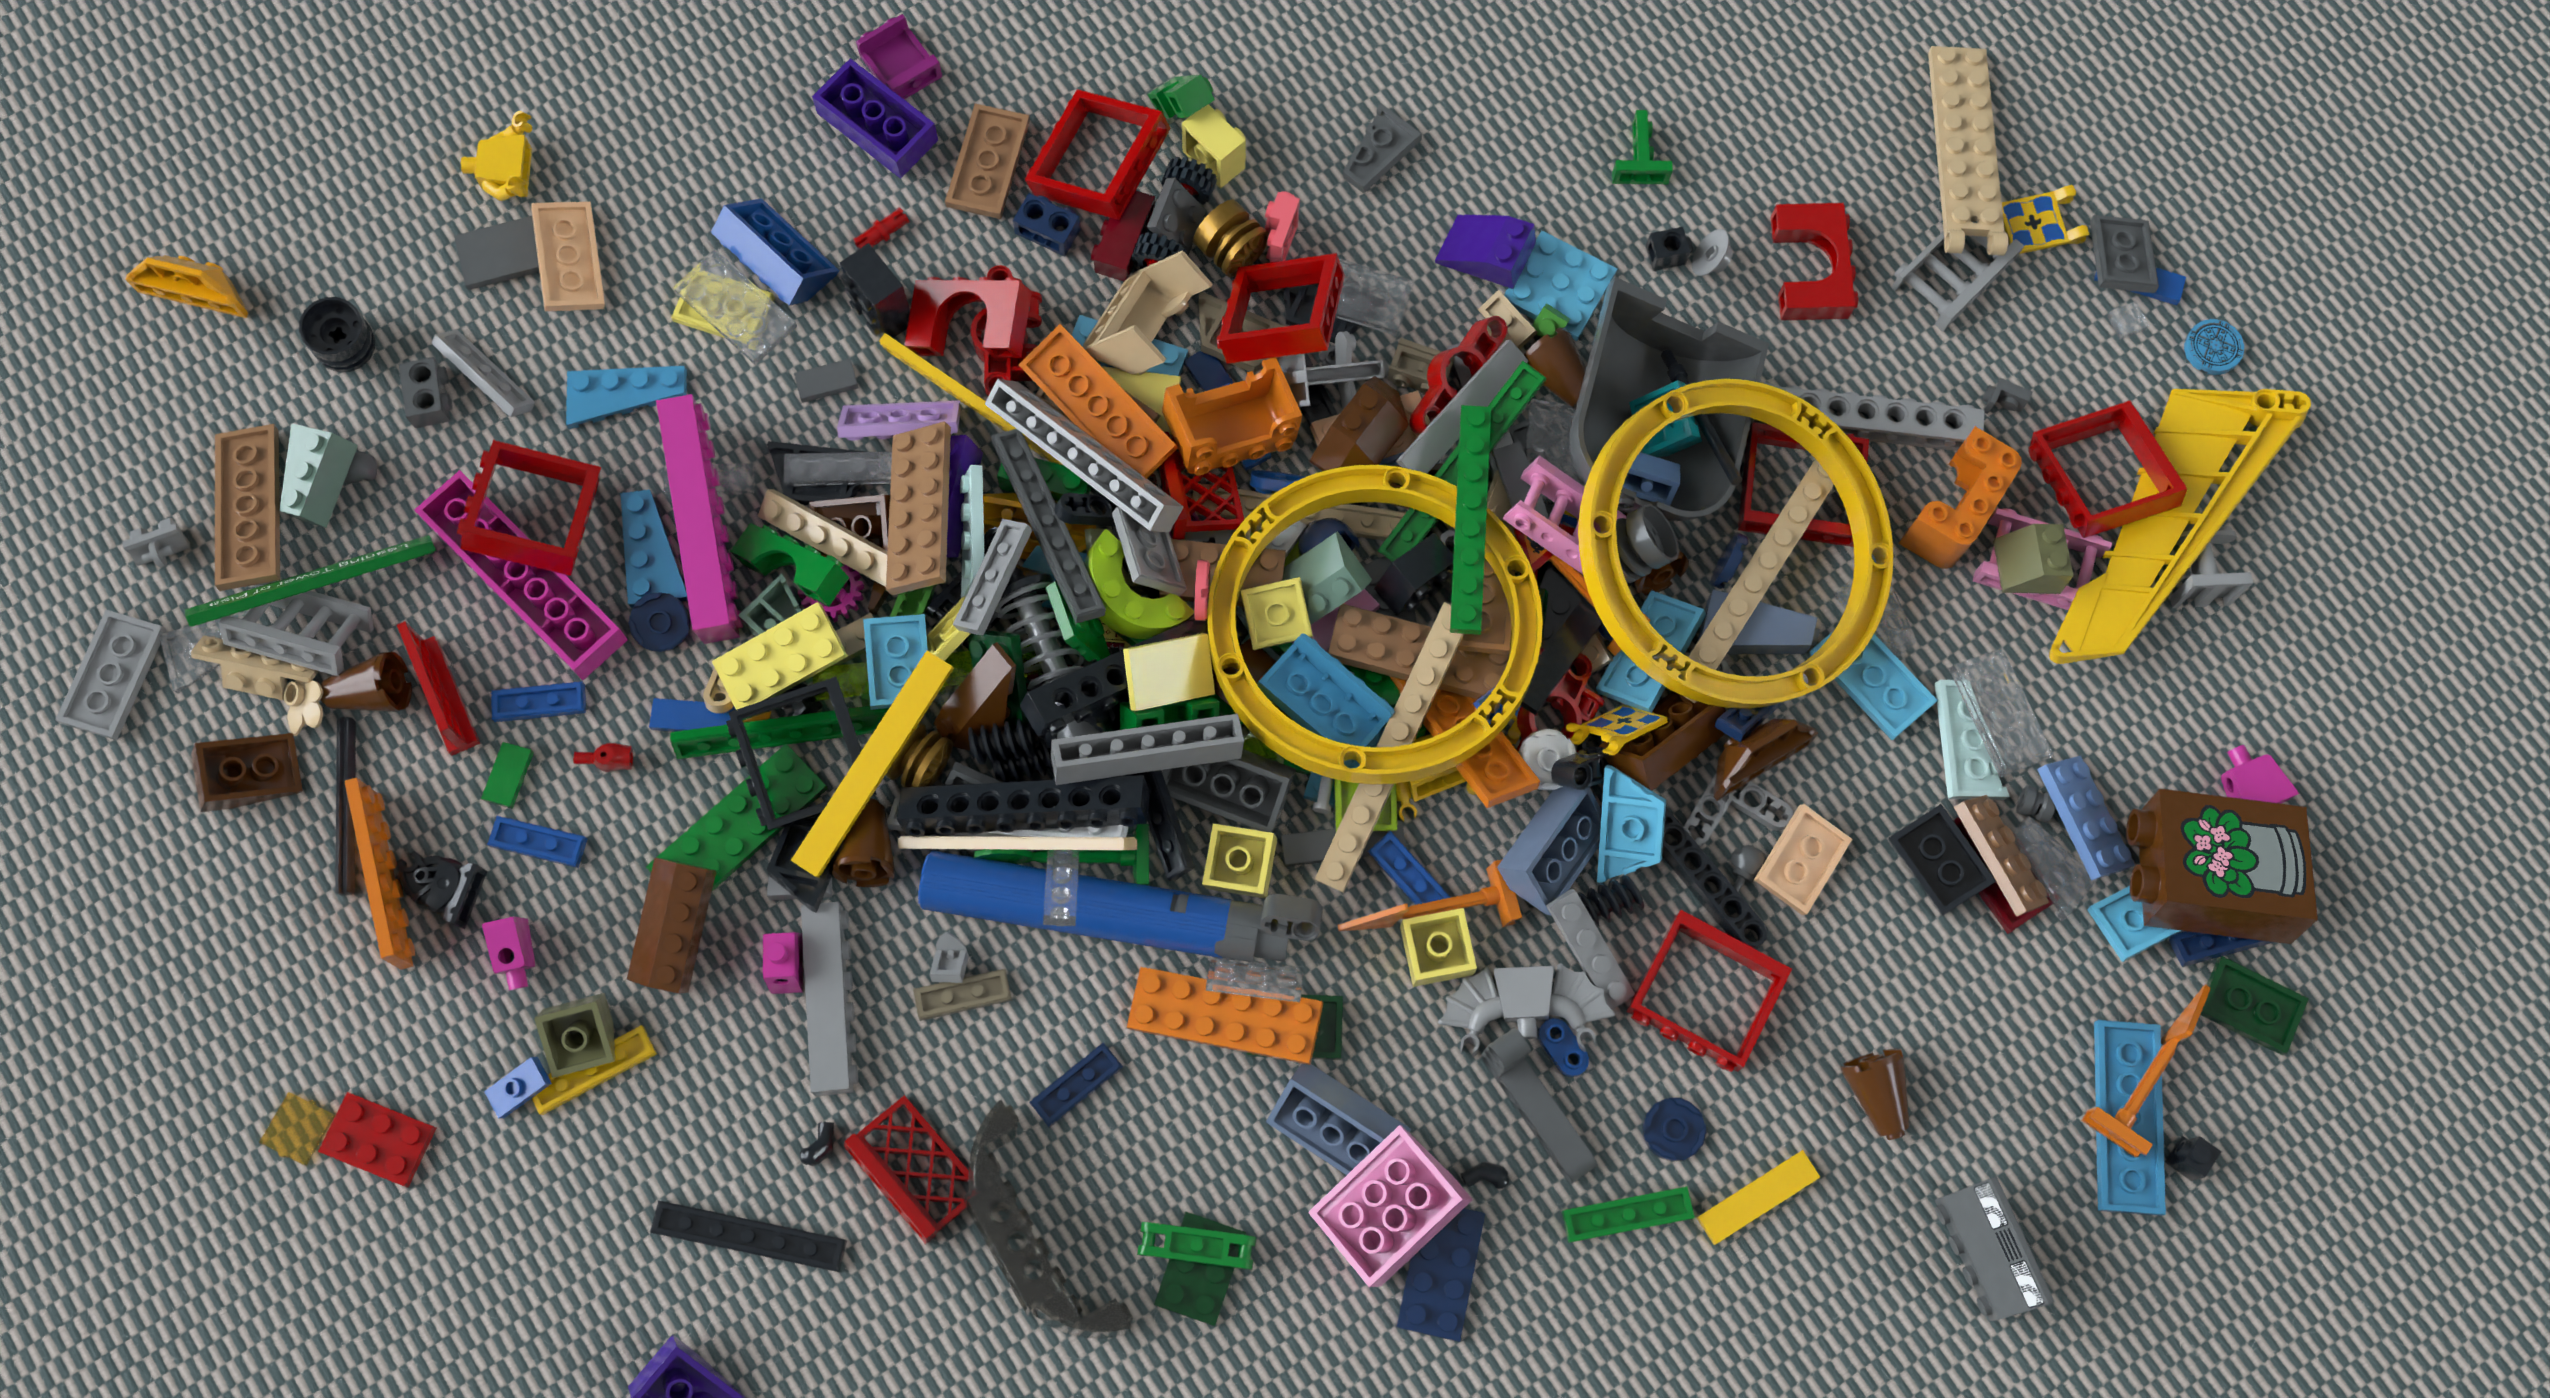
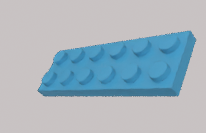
M2106 1020L2094 1022L2096 1107L2101 1108L2112 1117H2115L2120 1108L2123 1109L2161 1048V1025ZM2161 1074L2136 1114L2137 1120L2131 1130L2153 1144L2147 1155L2140 1153L2135 1158L2096 1131L2098 1211L2166 1215Z

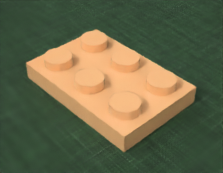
M1799 805L1754 881L1801 915H1807L1851 843L1852 838L1807 805Z

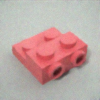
M1286 191L1278 192L1274 202L1269 201L1265 213L1267 218L1265 230L1270 233L1267 240L1269 248L1266 259H1269L1270 263L1286 260L1298 227L1300 198Z

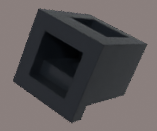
M2181 1136L2164 1162L2190 1181L2207 1176L2222 1151L2201 1136L2189 1140Z

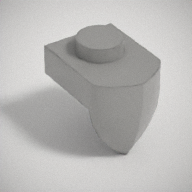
M949 932L941 935L936 943V952L930 970L932 982H963L969 958L968 952L963 942Z

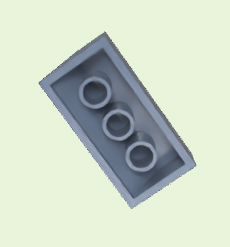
M1567 787L1553 790L1497 866L1509 889L1546 915H1551L1546 905L1569 890L1599 847L1602 810L1590 787L1585 790Z
M1303 1063L1291 1077L1266 1120V1123L1346 1175L1399 1125H1402L1408 1132L1411 1131V1128L1314 1065Z

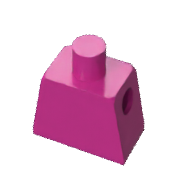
M2244 744L2227 752L2235 766L2221 775V781L2227 797L2282 804L2299 794L2271 755L2265 754L2252 760Z
M513 916L483 923L482 928L494 973L506 974L509 991L528 987L525 969L535 967L528 918ZM512 952H513V953H514V959H513V961L511 962L510 956H511V954H512Z
M802 933L763 934V979L771 994L803 993ZM778 979H786L787 981H778Z

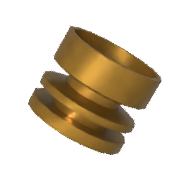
M1231 199L1219 204L1205 217L1195 232L1193 243L1209 258L1214 257V264L1222 268V272L1231 278L1236 276L1238 267L1250 266L1260 257L1267 247L1270 233L1263 227H1260V224L1255 219L1249 220V213L1237 201Z
M919 722L885 776L895 780L902 775L901 785L904 788L933 786L941 776L953 749L952 740L947 737L940 739V734L937 731H932L925 736L926 726Z

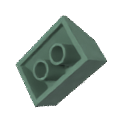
M1338 531L1286 565L1283 574V581L1301 578L1310 624H1313L1363 591L1372 581Z

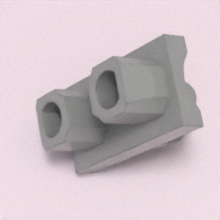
M172 518L160 521L158 529L151 532L143 528L130 532V539L122 541L124 550L132 556L137 566L154 561L161 568L167 565L166 556L190 548V542Z

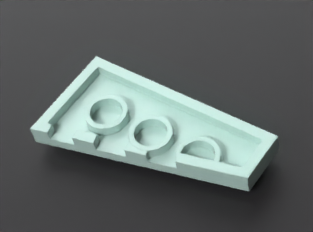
M970 465L966 474L961 476L960 491L964 493V503L961 506V521H963L961 538V598L967 595L984 559L983 470L981 465Z
M1938 680L1935 682L1936 699L1938 700L1937 709L1948 799H1973L1987 795L1992 800L2007 799L2010 796L2007 788L2002 786L1998 774L2001 771L1997 760L1993 761L1988 747L1990 741L1987 732L1984 733L1978 719L1981 716L1968 680Z

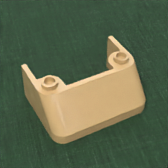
M1183 250L1138 270L1123 282L1082 347L1098 361L1132 375L1137 373L1143 374L1150 368L1164 363L1166 360L1165 356L1153 345L1152 341L1167 317L1174 314L1176 316L1181 315L1189 307L1188 301L1191 296L1211 288L1213 283Z

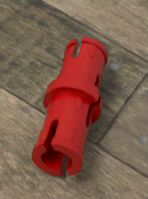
M898 207L897 210L881 221H874L871 228L853 238V241L857 248H862L868 243L871 247H874L883 240L885 242L888 241L891 234L904 225L909 224L910 220L906 214H903V210Z

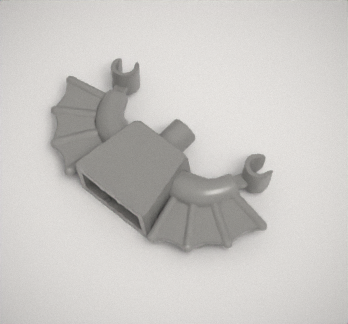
M1559 963L1557 966L1553 990L1554 966L1494 968L1496 987L1490 969L1485 967L1476 976L1463 977L1461 986L1456 993L1446 996L1447 1009L1438 1023L1440 1025L1468 1028L1470 1033L1461 1039L1460 1052L1462 1053L1465 1044H1473L1472 1057H1474L1479 1050L1480 1042L1478 1036L1483 1033L1489 1021L1504 1017L1505 1022H1517L1518 1031L1525 1039L1537 1038L1536 1021L1549 1020L1550 1014L1565 1018L1572 1029H1576L1578 1033V1046L1581 1051L1586 1052L1582 1040L1585 1038L1592 1039L1595 1047L1597 1046L1594 1032L1586 1029L1584 1025L1587 1022L1613 1017L1615 1012L1606 1004L1604 988L1600 989L1594 986L1587 978L1585 971H1571L1563 966L1562 963Z

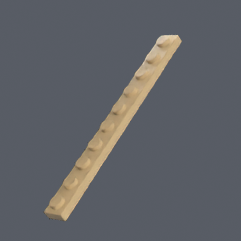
M1816 459L1688 656L1690 659L1708 668L1717 670L1831 491L1834 484Z
M1443 603L1396 703L1395 713L1389 718L1376 747H1394L1414 743L1464 634L1450 633V604ZM1359 783L1315 877L1316 881L1344 893L1394 784Z

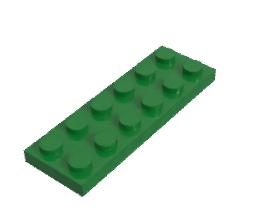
M787 744L782 746L759 767L776 818L807 808L828 789ZM745 779L656 858L716 870L713 891L784 827L770 831L767 825L761 826L756 813V809L760 808L757 796L751 797ZM654 860L646 866L650 872L652 871Z

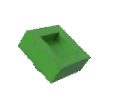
M1546 303L1532 326L1540 337L1548 334L1552 338L1558 334L1555 330L1565 328L1570 318Z

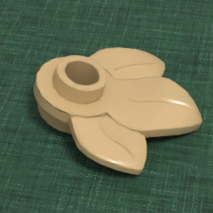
M296 680L295 682H289L285 687L284 701L290 706L287 720L293 736H297L305 724L312 728H318L322 723L323 709L319 701L322 698L323 690L317 681L303 682Z

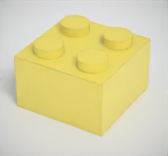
M1208 104L1182 122L1183 153L1191 160H1197V164L1203 163L1206 165V169L1210 168L1213 170L1212 173L1217 176L1216 185L1219 188L1225 186L1245 169L1246 138L1237 127L1233 128L1226 121L1224 114L1219 109L1214 110Z
M1213 824L1202 885L1209 890L1266 898L1268 896L1277 844L1275 834Z
M1464 908L1402 920L1400 930L1413 987L1474 975L1477 966Z

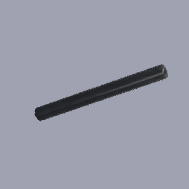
M340 717L337 719L335 892L341 896L353 895L355 892V830L345 786V780L355 778L356 721L352 717Z

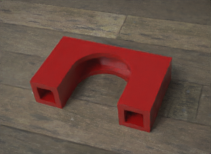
M1844 203L1776 204L1770 217L1773 243L1802 242L1813 244L1826 253L1832 266V274L1822 280L1783 283L1778 294L1780 319H1849L1854 308L1858 307L1859 297L1858 292L1854 291L1853 288L1856 270L1850 261L1853 243L1851 239H1848L1847 231L1850 227V216L1848 213L1845 214Z
M928 277L927 280H915L904 346L918 356H944L948 326L953 315L966 304L984 302L987 308V322L982 348L994 357L1021 358L1032 291L1022 283V280L1014 277H1006L1005 280H994L989 277H980L979 280H969L963 277H953V280H943L938 277Z

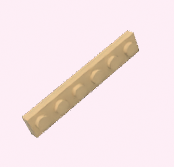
M768 489L766 491L758 514L759 518L819 551L835 557L841 563L886 587L887 550L775 489Z

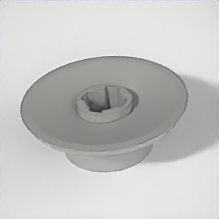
M1717 229L1712 231L1698 245L1692 261V270L1696 275L1705 276L1712 272L1719 273L1730 263L1733 252L1729 247L1730 240L1725 230Z

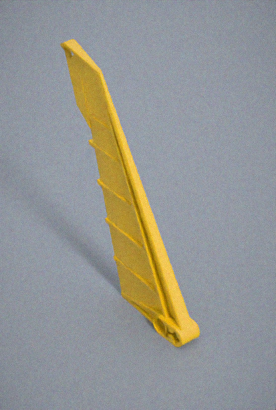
M2193 389L2171 390L2159 426L2154 431V438L2188 489L2183 503L2180 507L2122 526L2114 550H2105L2103 558L2110 559L2106 573L2078 589L2049 652L2051 661L2056 664H2066L2122 655L2127 651L2290 436L2303 424L2311 406V400L2306 394L2299 391L2261 389L2257 392ZM2248 421L2258 427L2256 432L2243 431ZM2235 444L2246 445L2229 472H2219ZM2139 468L2137 475L2141 476L2131 502L2159 493L2145 469ZM2219 484L2220 487L2203 513H2194L2210 485ZM2187 524H2194L2176 554L2170 555ZM2163 565H2168L2154 588H2150ZM2063 642L2071 652L2063 653L2059 650Z

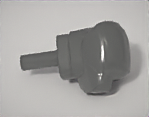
M356 452L345 482L350 484L362 480H374L377 475L375 458L365 452Z
M1751 845L1735 849L1730 858L1731 863L1735 866L1732 873L1738 876L1733 885L1737 892L1740 891L1744 881L1753 882L1767 859L1761 850Z

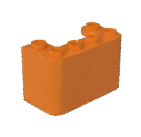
M1276 357L1263 360V369L1256 375H1254L1253 371L1247 372L1244 381L1195 394L1193 388L1187 389L1186 393H1184L1180 384L1166 387L1162 413L1173 439L1179 447V453L1188 473L1197 476L1204 475L1215 468L1222 466L1228 468L1234 466L1239 461L1246 459L1256 460L1267 453L1274 451L1283 452L1293 446L1303 415Z
M1976 426L1948 464L1955 467L1957 471V478L1954 484L1966 490L1955 509L1941 501L1929 502L1898 543L1941 569L1953 567L1977 539L2022 465L2021 457L2016 450Z

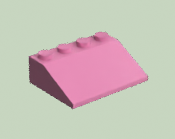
M1399 1125L1308 1213L1368 1287H1381L1473 1199L1453 1175L1402 1125Z

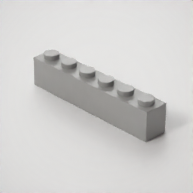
M1238 714L1054 739L1051 740V760L1056 785L1241 759L1244 738Z
M839 902L821 903L817 913L812 912L805 905H801L811 1093L816 1097L854 1093L853 1084H858L857 1065H852L851 1054L856 1052L855 1033L850 1034V1021L855 1019L853 1002L848 1003V990L853 989L851 971L847 972L846 960L851 959L850 942L845 941L844 929H849L848 911L843 910Z

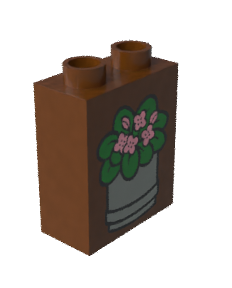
M2159 788L2142 809H2133L2127 821L2126 837L2129 845L2139 846L2140 865L2135 866L2131 875L2130 896L2134 902H2142L2144 926L2292 944L2318 920L2306 807Z

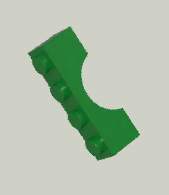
M750 523L730 550L743 566L764 576L778 567L795 565L796 574L793 582L808 597L826 606H830L849 579L848 575L841 569L843 564L835 557L827 555L825 558L809 545L801 547L792 537L784 535L782 538L776 531L766 525H763L761 528Z

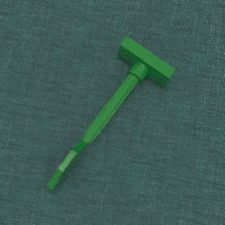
M1138 824L1134 832V837L1137 839V850H1041L1031 852L1012 849H982L974 851V858L1018 865L1035 861L1053 864H1120V866H1133L1134 883L1148 886L1149 825Z

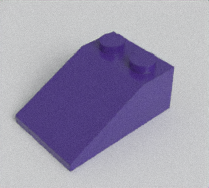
M1457 215L1435 259V263L1514 289L1536 244L1535 225L1504 215Z
M673 1334L628 1386L631 1398H746L698 1353Z

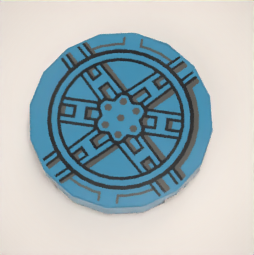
M2209 319L2201 321L2190 330L2184 343L2186 358L2194 368L2199 371L2202 369L2210 375L2226 374L2238 365L2244 354V343L2242 336L2235 327L2225 321Z

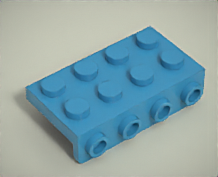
M1303 633L1300 634L1292 646L1257 683L1260 690L1269 700L1303 728L1336 742L1366 747L1395 713L1394 709L1384 698L1379 697L1366 686L1363 680L1354 676L1338 659L1333 658L1321 648L1316 640ZM1346 760L1344 763L1349 767L1354 760Z

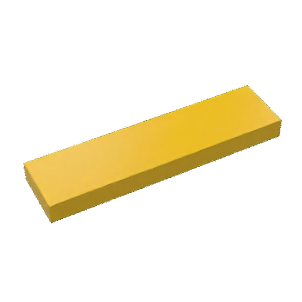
M640 1025L614 1039V1062L552 1078L551 1073L548 1074L552 1084L532 1098L538 1113L544 1115L657 1055L644 1026Z
M1801 1150L1696 1218L1713 1245H1716L1819 1179L1820 1175L1805 1152Z

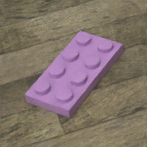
M960 401L846 405L842 408L837 425L838 438H846L851 441L869 436H876L878 439H889L896 434L944 421L951 427L952 435L958 431L961 414Z

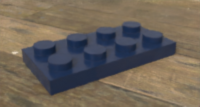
M1464 1208L1410 1259L1396 1328L1460 1342L1485 1213Z

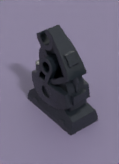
M415 851L410 853L415 859L413 866L407 867V862L403 859L397 861L398 872L403 885L402 888L414 902L419 905H426L429 907L428 910L434 913H444V921L462 929L466 928L488 872L477 864L468 863L463 865L452 858H442L440 856L423 858L422 855Z

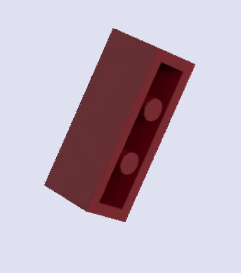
M1135 191L1119 220L1113 218L1104 220L1100 232L1102 239L1099 245H1094L1091 253V261L1094 262L1095 273L1123 282L1130 276L1134 266L1132 255L1140 235L1147 233V226L1155 208V196Z

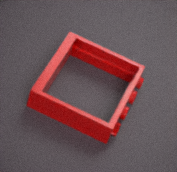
M1077 89L1072 99L1067 103L1061 118L1055 124L1047 142L1042 146L1033 166L1028 170L1025 181L1032 193L1037 197L1041 195L1053 202L1119 220L1171 128L1162 111ZM1088 112L1142 126L1104 194L1050 179Z
M1333 253L1238 267L1236 278L1232 281L1231 296L1227 299L1226 314L1222 317L1221 332L1217 336V348L1222 350L1227 364L1328 351L1345 278L1338 254ZM1319 283L1310 323L1241 332L1252 292Z
M2131 401L2035 431L2028 447L2030 458L2039 465L2044 481L2051 485L2055 491L2058 504L2064 506L2069 514L2071 525L2073 528L2078 529L2083 538L2180 507L2188 490ZM2118 428L2159 493L2091 515L2051 450Z
M1752 423L1746 440L1738 531L1767 535L1780 514L1751 510L1757 443L1800 450L1806 449L1793 438L1767 423ZM1846 434L1867 462L1869 439L1854 437V434ZM1812 519L1800 538L1801 540L1854 547L1849 519H1847V524Z
M493 440L490 450L483 451L480 467L483 468L482 473L476 472L472 486L475 494L474 496L468 495L464 512L468 513L467 518H461L459 521L457 534L462 535L461 549L571 576L599 485L601 467ZM496 465L583 486L564 548L476 527Z
M1680 909L1675 915L1626 1012L1632 1014L1631 1019L1638 1024L1646 1027L1650 1024L1659 1029V1034L1673 1042H1676L1678 1039L1687 1044V1049L1690 1052L1704 1057L1706 1054L1717 1060L1715 1064L1728 1072L1735 1070L1738 1072L1744 1068L1792 968ZM1679 931L1772 980L1735 1055L1641 1005Z

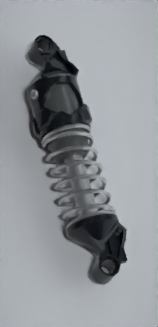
M997 527L989 529L984 535V557L998 530ZM1016 564L995 612L999 613L997 617L1001 619L1021 617V621L1007 628L1006 633L1019 634V636L1028 634L1029 638L1020 642L1022 654L1035 651L1036 657L1023 663L1024 672L1028 673L1042 669L1044 675L1035 678L1029 683L1027 689L1033 690L1083 668L1080 666L1085 658L1070 645L1065 649H1060L1056 639L1062 636L1061 630L1052 631L1049 624L1052 618H1056L1054 610L1051 613H1045L1042 607L1043 602L1050 600L1046 586L1055 581L1053 576ZM1022 626L1025 627V628H1022V629H1020V630L1014 631V630H1016V629H1018V628H1020V627H1022ZM1066 654H1078L1080 658L1072 667H1068L1064 656ZM1082 691L1084 695L1092 697L1088 692ZM1055 702L1060 708L1066 709L1063 704ZM1114 708L1107 711L1099 709L1093 712L1092 716L1081 723L1073 721L1068 723L1059 733L1051 735L1048 732L1042 735L1046 748L1051 750V740L1118 731L1115 725L1118 718ZM1138 824L1129 827L1127 835L1133 833Z

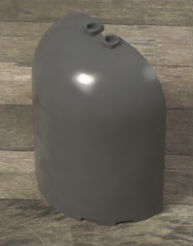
M1615 277L1606 289L1569 435V450L1572 464L1581 482L1586 485L1591 468L1600 451L1612 434L1632 416L1629 402L1672 383L1667 375L1668 368L1661 358L1663 351L1668 349L1672 351L1678 364H1682L1686 370L1689 384L1715 379H1741L1760 383L1769 343L1719 321L1705 331L1661 313L1665 310L1667 299ZM1725 413L1707 414L1739 472L1752 418ZM1698 425L1702 438L1701 442L1669 456L1657 457L1680 464V485L1670 506L1658 501L1651 502L1636 497V492L1622 487L1617 510L1628 514L1649 503L1656 506L1668 522L1692 520L1718 510L1730 498L1736 485L1730 483Z

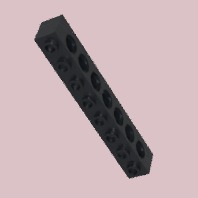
M1236 614V632L1240 646L1249 632ZM1194 618L1131 647L1201 633L1208 634L1207 619L1206 621H1195ZM1123 650L1026 693L1020 707L1038 737L1048 732L1051 735L1057 734L1068 723L1073 721L1081 723L1099 709L1107 711L1116 706L1119 700L1126 697L1129 700ZM1108 680L1114 681L1117 685L1111 684ZM1082 691L1088 692L1092 697L1084 695ZM1055 702L1063 704L1066 709L1060 708Z
M1144 775L1109 777L1056 785L1055 780L907 787L901 788L897 821L905 836L913 837L931 834L946 836L954 833L981 834L992 831L1005 833L1013 832L1014 830L1042 831L1054 828L1070 830L1075 827L1088 826L1093 828L1115 825L1132 827L1136 824H1147L1150 791Z

